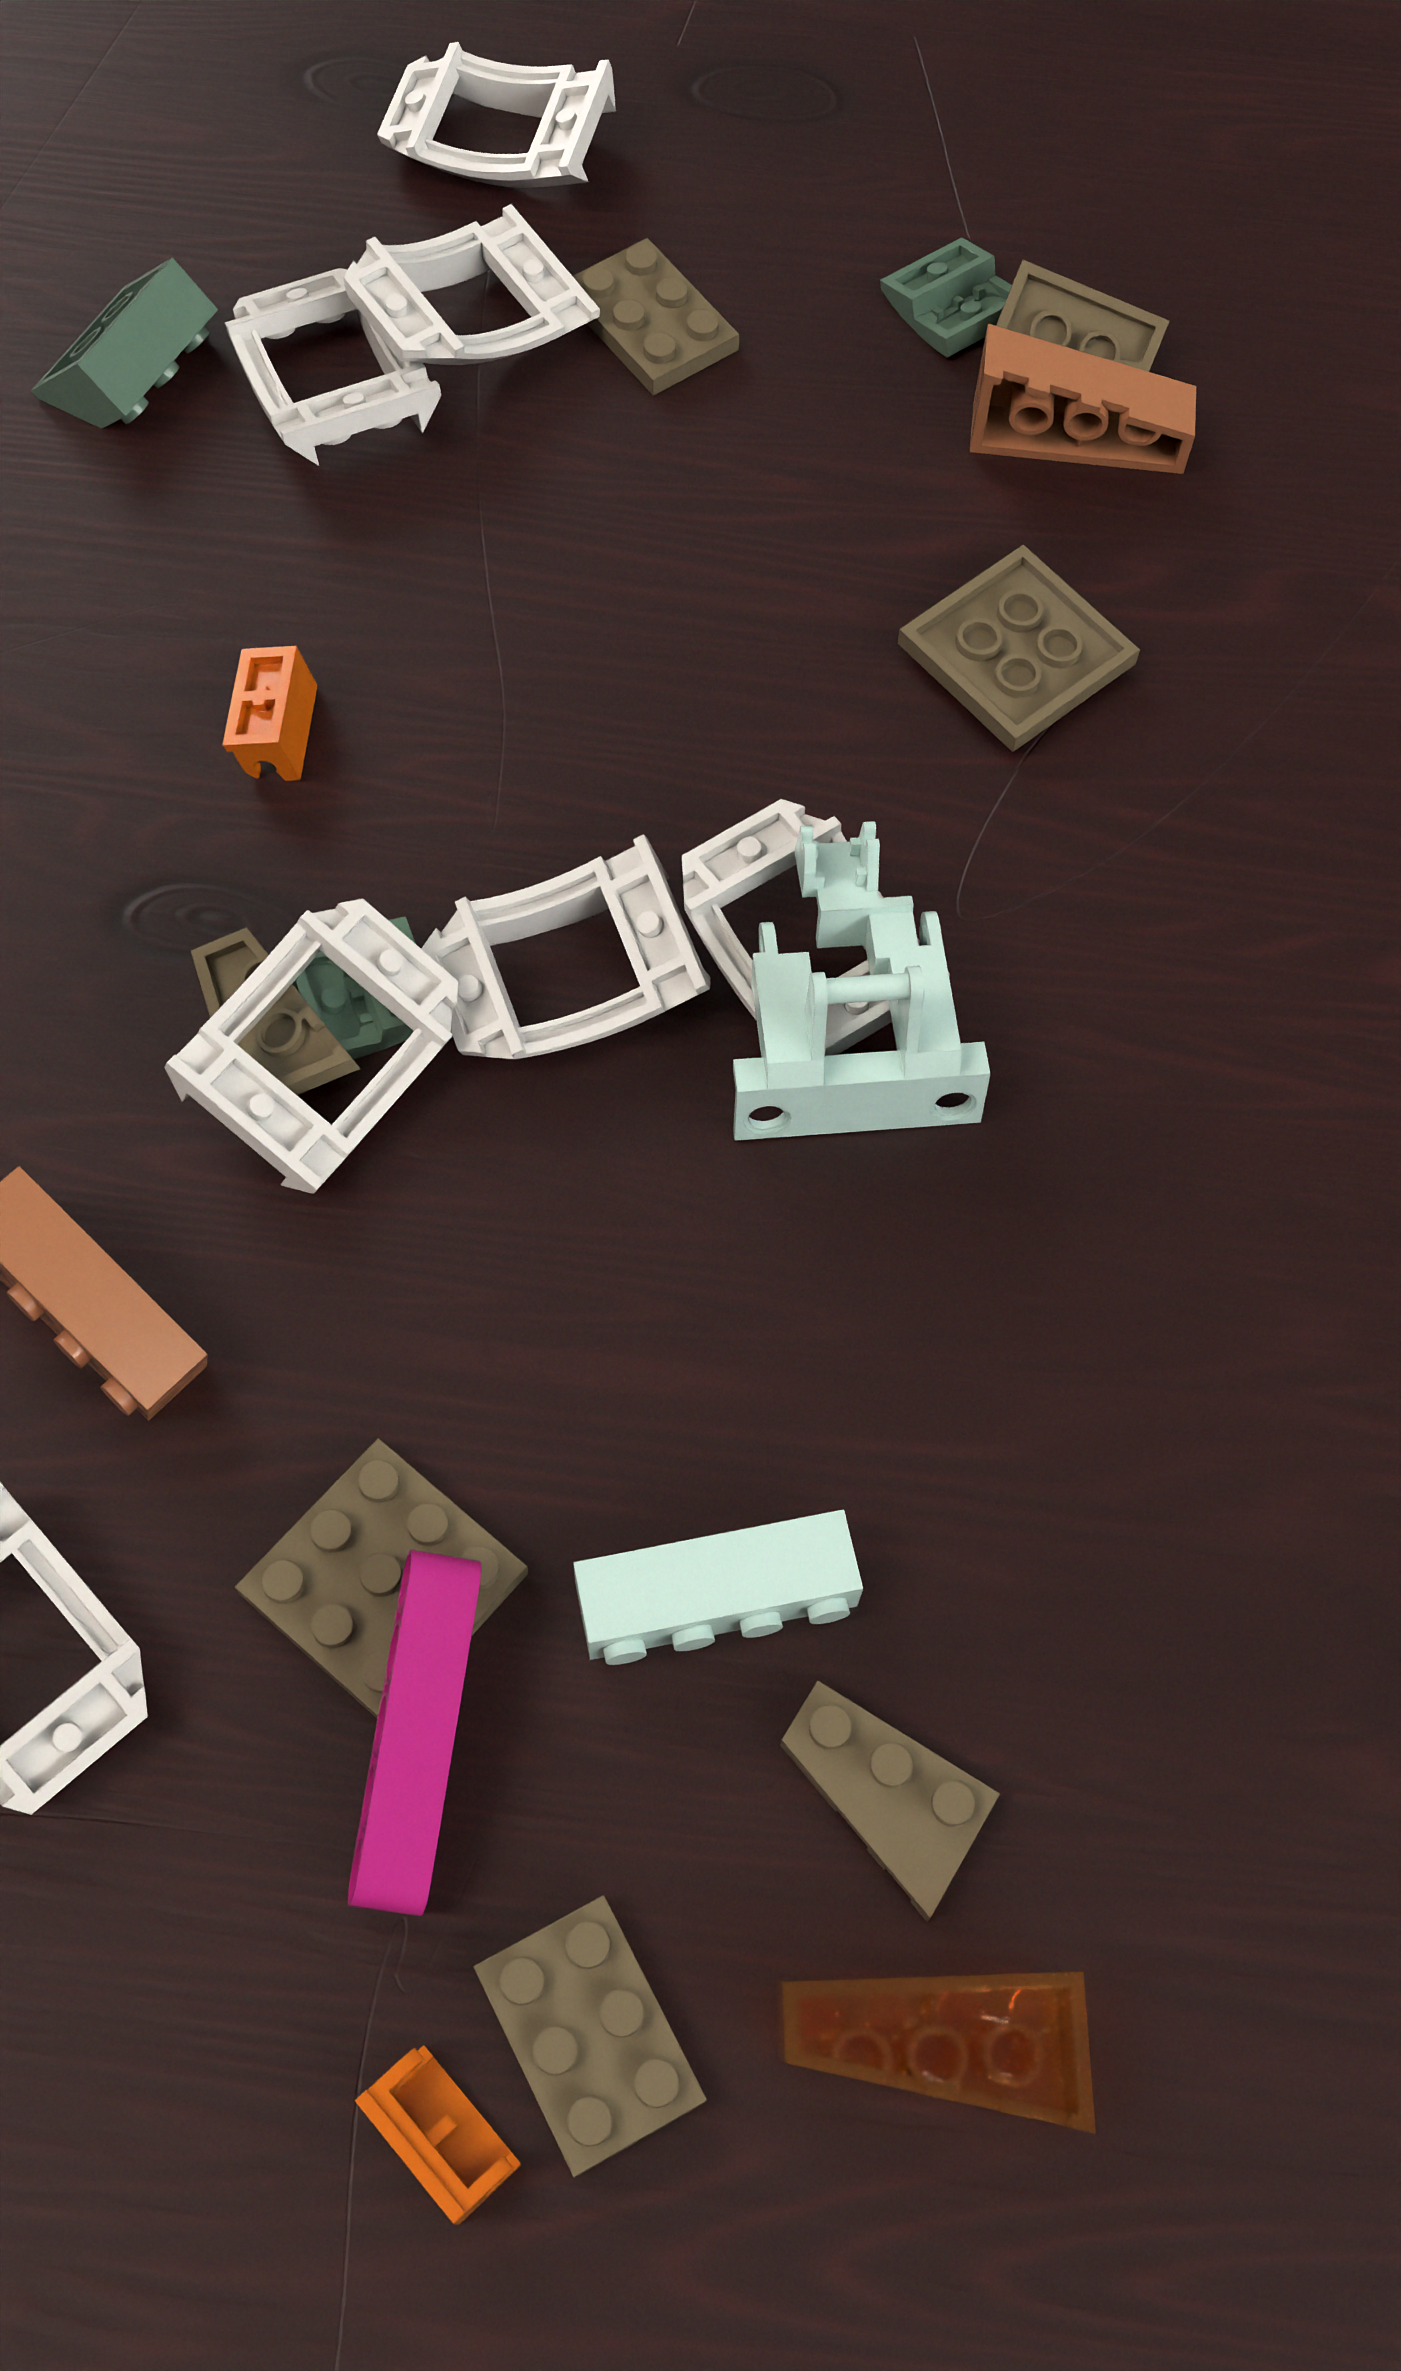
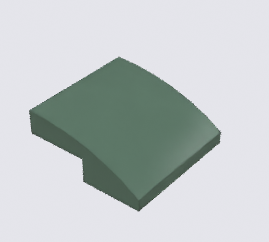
M962 237L880 280L882 292L899 315L923 340L947 358L985 338L988 324L996 326L1012 286L995 275L994 255Z
M406 917L388 920L415 943ZM321 951L292 983L352 1059L363 1057L404 1042L414 1032Z

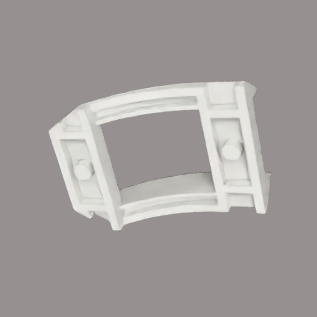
M459 42L450 43L443 58L430 62L426 55L407 65L377 135L381 143L386 147L440 171L477 182L515 188L587 183L589 181L582 163L602 113L616 112L612 67L609 59L600 60L594 71L579 73L575 72L572 64L548 67L510 65L477 57L462 51ZM452 94L485 107L542 118L528 153L490 154L474 152L433 141V138Z
M512 204L503 208L502 217L483 226H480L475 221L453 232L417 243L382 245L376 237L366 240L367 249L359 262L356 264L353 260L343 276L344 286L350 300L400 361H415L439 365H467L494 361L543 345L600 317V308ZM492 269L531 316V318L495 331L474 335H455L421 292L449 287Z
M342 268L239 298L233 308L235 320L225 322L228 335L251 387L285 445L318 466L319 463L314 446L320 444H340L348 440L352 434L371 428H390L399 424L402 418L408 416L411 417L423 433L441 397L438 382H431L429 380L423 363L400 361L350 300L343 279L347 269ZM355 310L372 351L385 375L293 403L265 351L261 338H283L292 334L297 327L313 322L332 323L343 318L346 312Z
M783 799L776 801L682 855L684 910L720 971L755 1019L756 1014L751 985L753 960L738 940L720 908L796 865L795 845L800 826L812 825L813 840H818L819 843L847 842L841 832V823L835 816L825 821L806 815L805 806ZM878 891L879 898H883L881 893ZM868 959L839 977L870 975ZM889 1001L828 1004L825 1056L838 1055L891 1023Z
M644 834L633 839L634 847L606 861L600 856L553 879L508 894L469 901L466 897L455 901L457 911L442 932L436 928L421 949L459 981L457 1002L452 1011L451 1033L453 1034L456 1047L462 1055L521 1059L575 1047L640 1024L710 989L711 977L704 970L668 885L667 879L669 877ZM609 909L640 987L586 1010L551 1021L520 1027L490 946L520 940L574 924Z
M364 899L338 903L335 909L311 913L307 910L259 967L200 1028L196 1036L166 1063L164 1068L181 1101L183 1102L190 1095L286 1177L281 1186L314 1194L452 1037L453 1034L450 1032L452 1011L457 1002L459 981ZM320 951L414 1031L332 1125L237 1045Z
M0 1482V1563L10 1554H13L101 1660L99 1664L0 1745V1804L3 1807L32 1815L147 1718L148 1714L140 1648Z

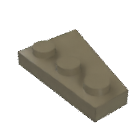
M1022 260L996 326L1149 372L1170 321L1026 260Z
M247 927L191 950L210 1018L269 955ZM293 984L290 985L275 1004L237 1044L296 1095L360 1069Z
M817 1681L782 1738L780 1746L835 1812L838 1811L867 1845V1851L883 1870L886 1869L911 1898V1904L928 1922L1000 1793L820 1681Z

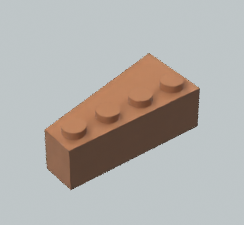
M987 325L973 402L970 452L1184 474L1195 438L1196 386L995 325Z
M20 1166L0 1182V1280L9 1288L6 1294L30 1320L34 1322L40 1317L58 1335L53 1339L54 1343L77 1367L81 1369L88 1363L106 1380L100 1387L101 1390L124 1414L129 1416L136 1409L149 1421L207 1367L208 1354Z

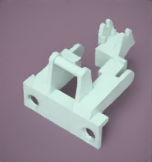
M875 821L863 822L859 837L850 838V842L819 843L818 840H813L812 825L800 826L795 845V858L802 898L816 897L817 948L865 945L870 975L826 978L824 972L812 973L809 952L778 954L773 922H762L759 924V953H753L751 985L761 1057L733 1059L736 1089L733 1127L735 1141L981 1123L990 1079L985 1043H960L937 912H922L919 927L921 946H918L912 896L879 898L880 844L879 839H875ZM889 1001L897 1051L825 1056L828 1004ZM951 1093H963L969 1096L968 1100L963 1104L955 1107H940L935 1104L939 1098ZM774 1106L783 1110L780 1116L772 1120L757 1121L749 1117L754 1110L761 1107Z

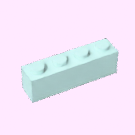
M844 1509L573 1562L575 1584L590 1660L605 1657L606 1664L609 1665L626 1664L640 1660L647 1655L646 1649L673 1644L676 1651L700 1649L714 1643V1635L741 1630L742 1636L746 1638L765 1636L783 1628L782 1621L807 1616L811 1624L834 1622L847 1617L850 1614L849 1608L858 1606L863 1591Z

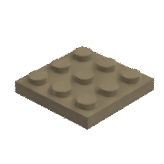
M1024 544L900 628L898 644L1012 752L1134 666L1140 653V649Z
M378 1438L249 1571L235 1588L240 1596L372 1715L378 1718L401 1580L410 1549L481 1562V1579L472 1635L529 1573L527 1565Z

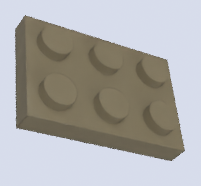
M648 238L573 276L600 308V317L588 322V326L653 396L739 350V333Z
M604 1895L473 1966L574 2178L707 2102Z

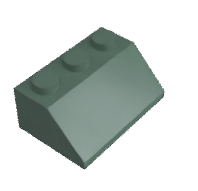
M172 257L124 286L31 391L38 399L101 429L119 419L128 424L149 404L144 395L152 385L156 389L160 388L178 371L180 366L174 361L183 350L187 354L190 353L206 339L210 331L205 327V324L218 309Z

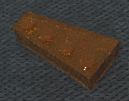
M1044 1970L776 1980L779 2058L785 2063L1096 2134L1084 1972Z

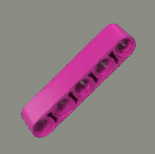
M412 1549L408 1552L399 1591L348 1889L349 1907L422 1916L424 1913L431 1885L479 1593L481 1562L478 1560Z

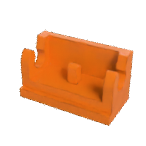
M297 646L241 650L222 745L226 752H233L248 775L257 779L260 778L261 763L258 761H266L276 767V772L285 781L301 780L318 685Z
M424 2045L419 2050L413 2048L368 2090H365L354 2100L455 2225L461 2224L522 2165Z

